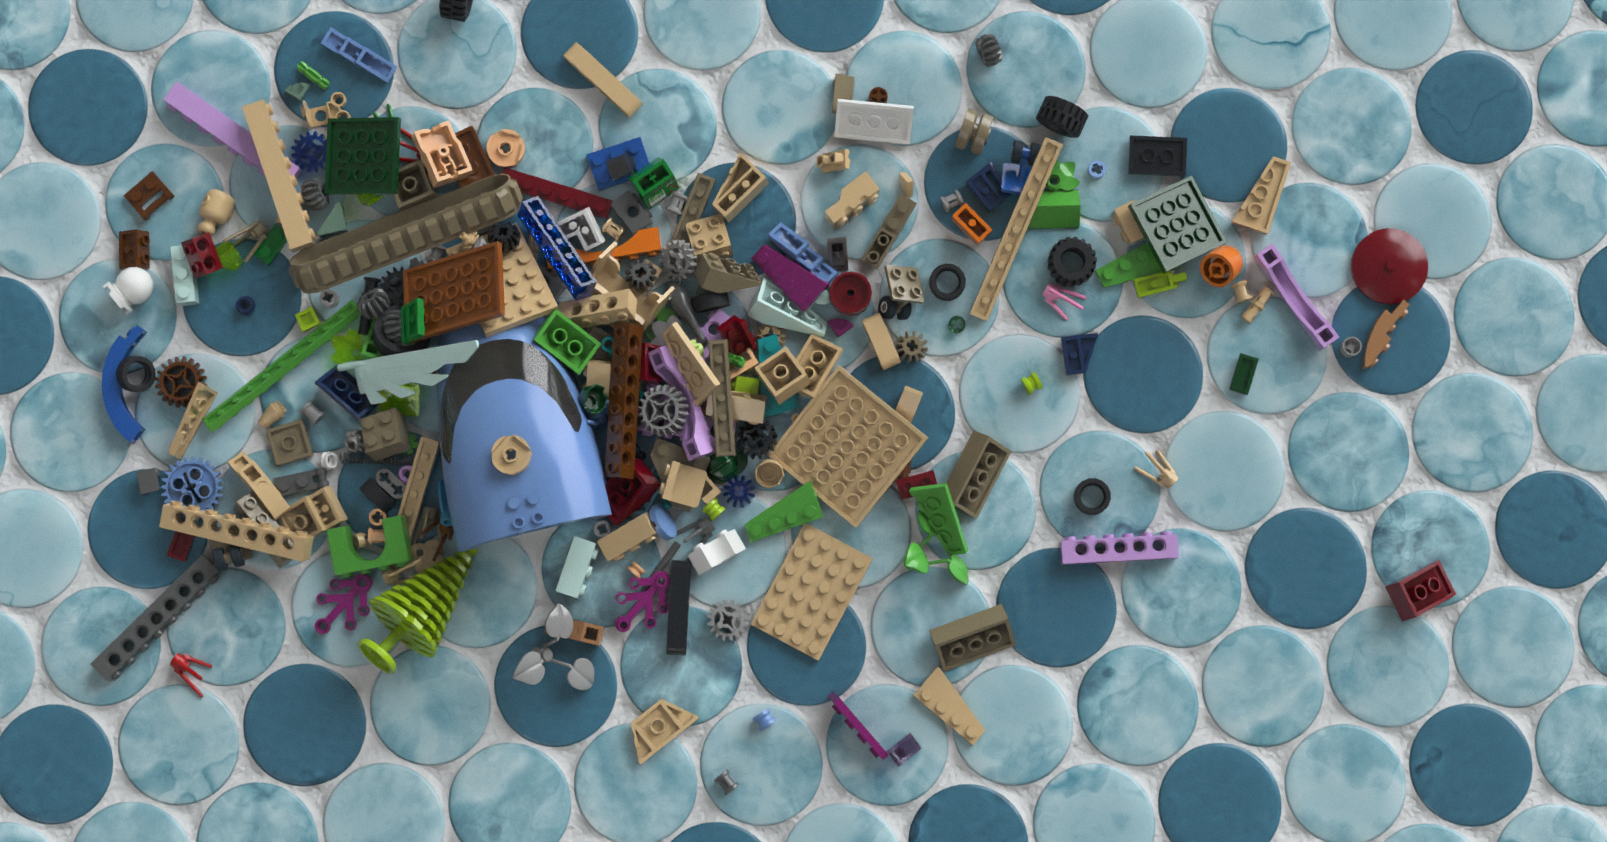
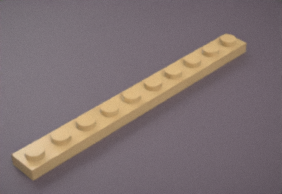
M1047 137L1044 138L969 314L988 321L1063 144Z

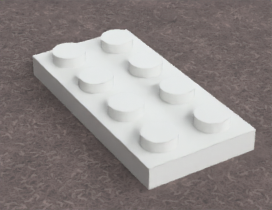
M838 99L834 137L910 144L914 106Z

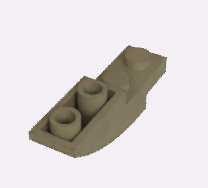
M903 194L899 195L861 258L862 261L875 269L879 268L916 207V202Z

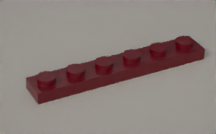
M504 167L502 174H508L511 179L516 180L523 194L578 211L590 207L594 216L608 219L611 210L610 204L613 200Z

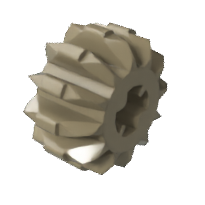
M906 331V338L901 335L899 336L900 341L903 343L897 342L896 346L901 347V349L897 350L898 354L904 353L901 356V360H904L907 356L909 357L908 363H911L914 357L917 363L919 362L918 355L921 358H925L924 353L921 351H928V348L923 346L928 341H920L923 338V334H920L917 338L915 337L916 331H913L912 336ZM910 343H914V346L917 347V349L914 348V351H910V348L907 347V344L910 345Z

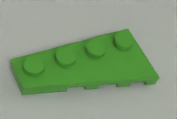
M1148 243L1095 270L1104 288L1162 272ZM1178 266V267H1176V268H1174V269H1172V270H1178V269H1180L1181 267Z
M947 483L911 487L909 490L910 494L916 498L919 509L924 511L928 518L927 522L930 527L935 529L936 536L948 556L966 554L968 547Z

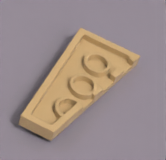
M1274 156L1271 158L1231 223L1266 235L1269 233L1291 162Z
M675 322L662 335L672 357H676L678 361L677 368L680 374H684L687 380L685 385L689 392L692 391L695 398L693 402L697 407L709 397L720 383L682 328Z

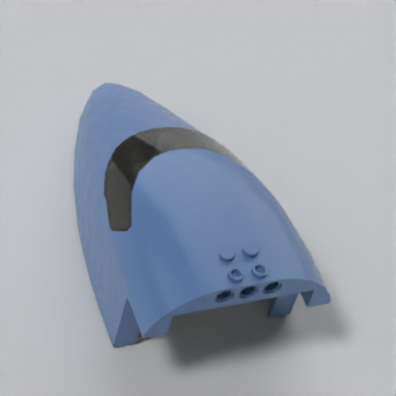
M545 316L487 338L480 323L439 335L438 347L478 340L479 348L467 362L445 364L436 371L437 374L449 375L448 378L436 384L437 413L445 491L458 552L478 548V545L587 518L597 519L612 515L605 488L607 478L604 477L605 470L593 425H589L586 422L591 420L589 414L583 411L579 403L578 395H580L581 389L574 371L533 341L537 328L546 318ZM503 436H520L528 443L532 452L529 466L515 476L501 473L492 462V447ZM508 451V452H507V455H508V458H507V459H508V460H510L511 458L514 459V458L516 457V456H515L516 451H513V452Z

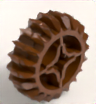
M183 356L180 362L179 357H175V363L168 359L169 366L162 364L161 366L164 368V371H157L161 377H155V380L160 382V384L155 385V388L161 389L157 394L159 396L164 395L162 401H168L170 406L175 403V407L180 408L182 402V406L187 408L197 383L207 380V376H201L205 370L203 368L199 369L200 364L198 362L194 364V359L192 358L187 362V357ZM185 367L178 375L170 374L177 368ZM190 370L195 375V385L189 381ZM174 378L185 381L189 386L178 384ZM167 379L173 383L172 394L168 391ZM185 389L191 390L188 395L178 397Z

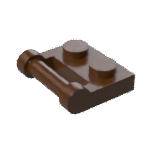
M153 171L123 195L145 221L168 199L171 200L175 197ZM162 190L164 194L144 210L142 206Z

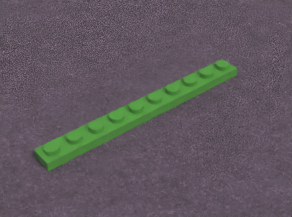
M352 299L205 416L202 420L212 433L221 428L225 422L236 416L240 410L251 404L255 398L266 392L270 386L281 380L285 374L296 368L300 362L311 356L315 350L326 344L330 338L341 332L349 323L356 320L361 314L354 300Z

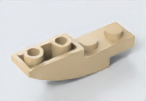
M244 451L228 461L232 470L253 491L274 520H277L291 510L273 483Z

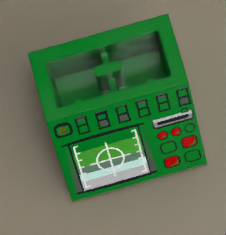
M660 157L627 178L648 210L670 196L672 191L679 189L674 174L665 160Z

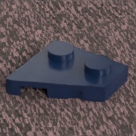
M1098 333L1061 337L1066 376L1086 373Z

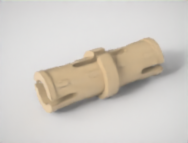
M1264 286L1255 299L1250 301L1251 304L1241 315L1242 319L1251 324L1255 316L1264 309V305L1274 293Z

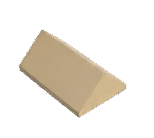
M811 334L796 358L808 375L810 384L797 393L804 398H816L844 349Z

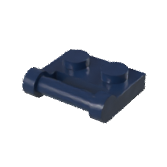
M990 162L966 181V184L988 212L1013 195L1011 193L1000 194L985 176L989 172L1001 187L1002 176L996 170V165L993 162Z

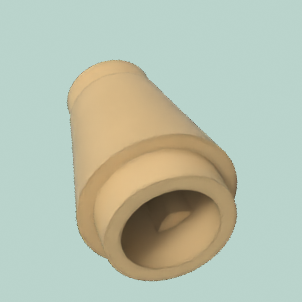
M278 401L271 402L258 422L266 429L285 416V407Z

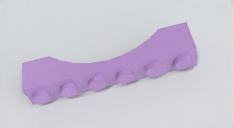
M1271 244L1254 257V260L1317 348L1321 351L1339 338L1338 334L1303 293L1274 245Z
M667 345L651 351L648 355L654 371L663 378L670 388L676 387L677 391L682 392L681 397L687 398L684 404L689 405L685 409V412H689V415H684V419L687 422L683 423L682 445L688 461L699 459L715 452V444L700 405L695 406L693 402L695 400L692 391H688L685 385L687 380L684 374H680L677 368L678 361L676 357H672Z

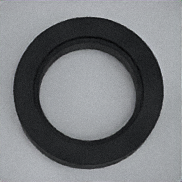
M404 305L388 307V310L380 314L375 320L372 339L376 349L383 356L422 350L429 347L431 338L418 341L410 346H399L389 341L385 336L383 317L389 311L401 310V306Z

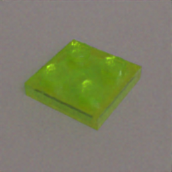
M410 382L401 385V387L415 392V394L404 398H399L386 389L380 390V394L387 400L380 403L381 412L395 407L404 416L419 417V383Z

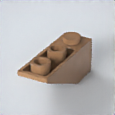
M573 620V631L568 639L601 646L605 627Z

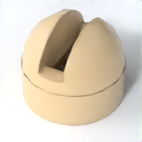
M356 533L353 535L357 549L368 545V539H365L368 537L367 534Z

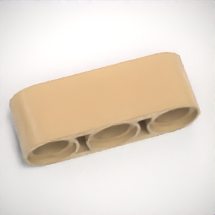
M880 313L861 320L883 371L900 364V358Z

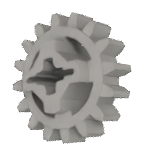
M672 240L670 243H666L667 248L662 249L664 255H660L664 261L660 264L665 266L663 272H668L667 277L672 278L673 281H685L691 278V273L696 272L693 266H697V263L694 262L697 256H693L695 249H690V243H685V240Z
M723 600V605L717 602L716 609L710 608L713 614L707 615L711 619L707 625L713 626L710 632L716 631L715 637L718 638L721 635L722 641H725L726 637L733 641V636L739 639V632H746L743 626H748L744 619L749 617L748 615H743L746 609L740 610V603H737L735 606L733 605V600L729 604H727L726 600ZM729 607L735 609L736 611L730 613L726 612L724 608ZM719 612L721 615L720 621L715 624V617ZM722 613H725L728 617H733L731 620L733 628L727 623L723 624L725 619ZM741 617V623L737 629L735 626L736 619ZM722 628L730 629L732 633H723L719 630Z

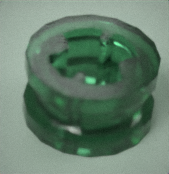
M953 316L948 323L949 330L954 334L961 333L966 325L965 320L961 316ZM953 321H961L960 325H962V328L957 327L953 329L954 324L951 323Z

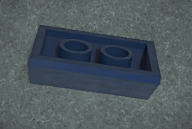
M337 365L315 381L319 388L360 423V419L368 417L378 406V404L371 405L366 393L360 394L357 380L347 371L339 372Z

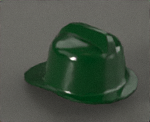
M735 445L736 456L716 457L715 453L709 457L711 460L706 472L708 478L713 483L723 484L745 470L748 464V457H745L743 452L739 451V446Z

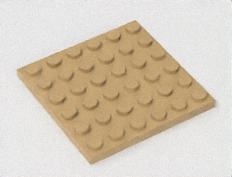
M838 365L825 381L816 398L810 400L780 438L777 445L773 447L774 451L769 452V457L781 464L783 469L803 485L812 481L816 496L857 528L928 440V437Z

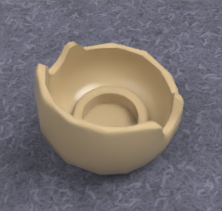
M766 459L757 465L754 476L757 483L762 487L772 488L781 483L784 471L782 465L776 460Z

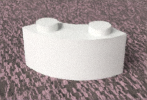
M725 529L716 535L717 538L706 545L700 543L692 548L694 551L688 557L698 575L713 569L746 549L735 529L729 532Z

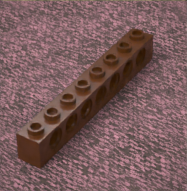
M614 323L604 474L606 478L634 479L643 325L634 323Z

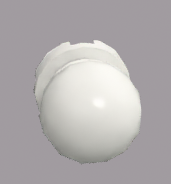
M129 267L121 271L115 283L112 284L108 281L103 285L105 289L109 288L111 290L109 295L120 308L125 307L127 309L124 311L127 316L133 312L132 305H138L147 301L154 289L150 274L138 267Z

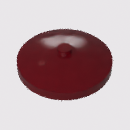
M1386 228L1370 233L1359 242L1351 258V275L1356 287L1365 297L1380 304L1394 305L1399 304L1403 300H1409L1423 287L1428 274V259L1424 248L1416 238L1399 229Z

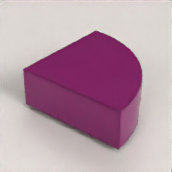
M834 318L827 321L837 337H840L854 327L851 322L845 319Z

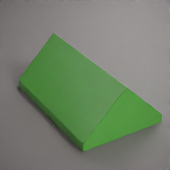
M1043 190L1027 229L1079 228L1081 207L1079 191Z
M554 309L539 324L533 341L578 375H580L601 345L600 342L557 309Z

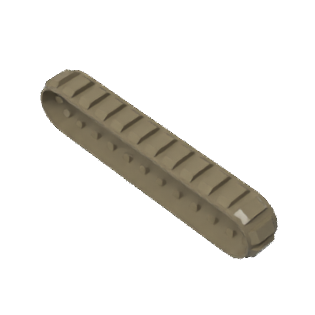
M496 174L305 248L290 259L289 274L295 287L301 289L304 293L311 294L324 291L457 239L462 232L469 234L512 217L521 209V202L523 200L517 181L511 179L508 174Z

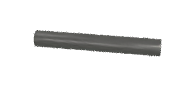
M675 541L649 577H652L655 572L665 569L681 546L678 542ZM651 585L642 586V589L647 591Z

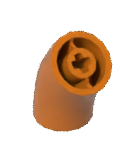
M1218 246L1202 259L1200 263L1201 275L1211 286L1225 287L1241 273L1244 264L1243 257L1239 250L1233 246Z

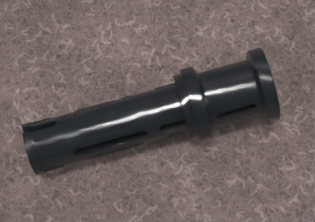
M364 277L365 286L361 296L369 290L372 291L374 288H378V283L381 282V279ZM360 316L358 334L368 335L372 319H365L364 316Z

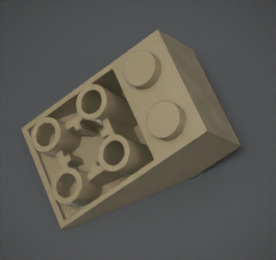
M702 252L694 269L696 271L694 275L701 288L716 293L762 285L752 265L748 263L739 264L731 258H719L714 253L706 254Z

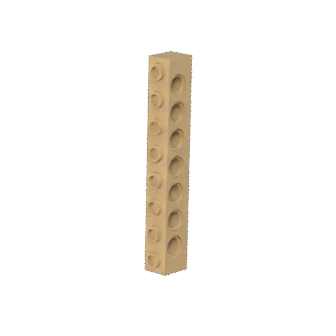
M171 501V503L163 504L159 525L161 528L301 562L310 560L314 537L308 536V533L305 531L292 532L289 531L290 528L283 526L275 528L271 527L272 524L267 522H260L258 524L254 523V520L251 518L237 519L234 514L225 513L221 515L218 514L217 510L206 509L204 511L200 510V506L189 505L187 507L183 506L180 501ZM182 513L185 515V521L181 519ZM200 517H201L202 520H203V525H202V526H201L200 523H199V518H200ZM217 521L221 524V530L217 528ZM235 526L238 527V529H239V534H236V533H235V531H234V527H235ZM253 530L257 533L256 539L252 535ZM271 534L275 537L274 543L270 540ZM288 539L292 540L293 547L289 546Z

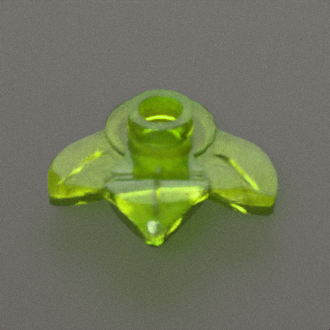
M350 328L346 336L337 335L331 337V344L336 351L331 356V361L336 364L361 360L363 345L361 344V336L357 331ZM354 349L360 351L358 356L353 355L352 351Z

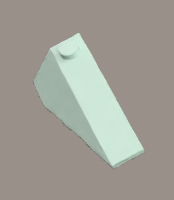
M766 278L762 279V285L758 287L750 303L747 316L766 325L820 337L825 335L828 324L811 309L803 312L776 283Z

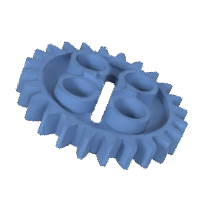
M194 456L191 457L190 462L187 457H184L183 463L176 460L177 467L170 465L172 471H165L168 478H162L166 485L160 487L166 489V492L161 494V496L168 497L164 503L180 501L183 506H187L185 498L190 495L193 499L191 505L200 506V510L204 511L206 509L215 510L213 504H220L217 497H223L219 490L225 489L219 486V483H222L224 480L217 478L221 472H214L216 466L209 467L210 461L208 460L203 464V458H199L196 462ZM198 469L201 473L200 478L194 480L192 473ZM185 472L187 473L190 483L196 485L194 490L200 497L201 503L198 502L195 492L189 491L191 485L184 476ZM178 479H182L184 482L181 489L176 488V481ZM208 486L210 493L204 497L201 493L202 488Z

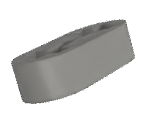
M380 469L375 477L377 483L395 499H403L406 485L390 470ZM382 473H389L388 479L392 481L390 484L386 481H380ZM394 484L397 487H403L402 495L394 494L396 492V490L392 487Z

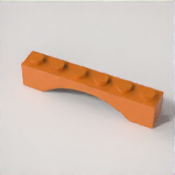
M658 227L638 230L631 239L616 247L611 256L618 262L625 258L629 260L640 259V256L647 255V257L658 256L662 252ZM565 243L545 246L548 269L553 271V273L564 272L566 268L579 270L584 265L589 264L593 267L597 258L604 252H585L572 248Z

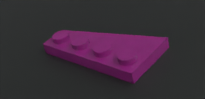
M763 245L751 258L803 312L830 285V283L823 281L817 275L805 270L799 264L792 262L767 245Z
M834 692L830 693L827 697L834 703L832 708L838 715L842 713L847 718L844 722L851 730L855 728L859 732L856 736L863 744L867 742L871 746L869 751L875 758L878 756L882 760L887 758L889 754Z

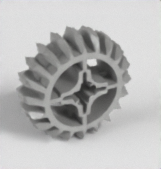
M657 385L656 388H650V393H644L646 399L641 398L640 401L643 403V406L638 407V409L642 410V413H639L638 416L643 417L640 423L646 424L644 429L651 430L650 433L653 435L657 434L663 437V435L670 436L671 433L676 434L677 429L683 428L681 422H687L684 419V415H689V412H685L689 405L684 404L687 398L681 397V391H677L676 387L670 388L669 385ZM667 395L670 397L668 400H665L664 402L657 400L660 396ZM663 419L670 421V423L665 426H660L657 424L659 421H662Z

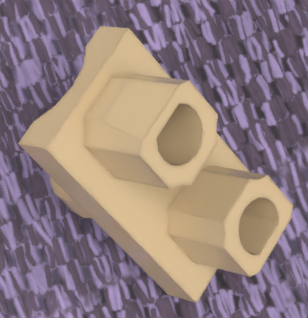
M849 149L817 156V167L822 168V173L849 169V163L851 162L848 158Z

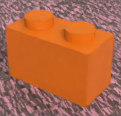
M967 203L952 215L951 220L977 247L992 233V229Z

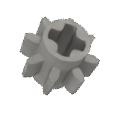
M356 428L352 431L350 429L345 434L346 438L343 440L346 448L355 453L359 450L362 452L365 449L362 430Z

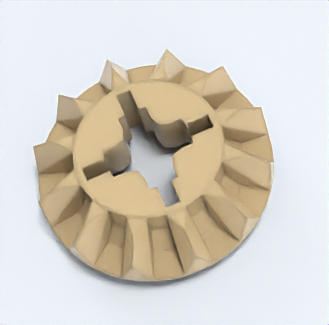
M766 324L759 326L756 331L757 344L758 339L768 335L770 328H772L773 334L779 336L777 338L780 347L784 345L786 341L784 328Z

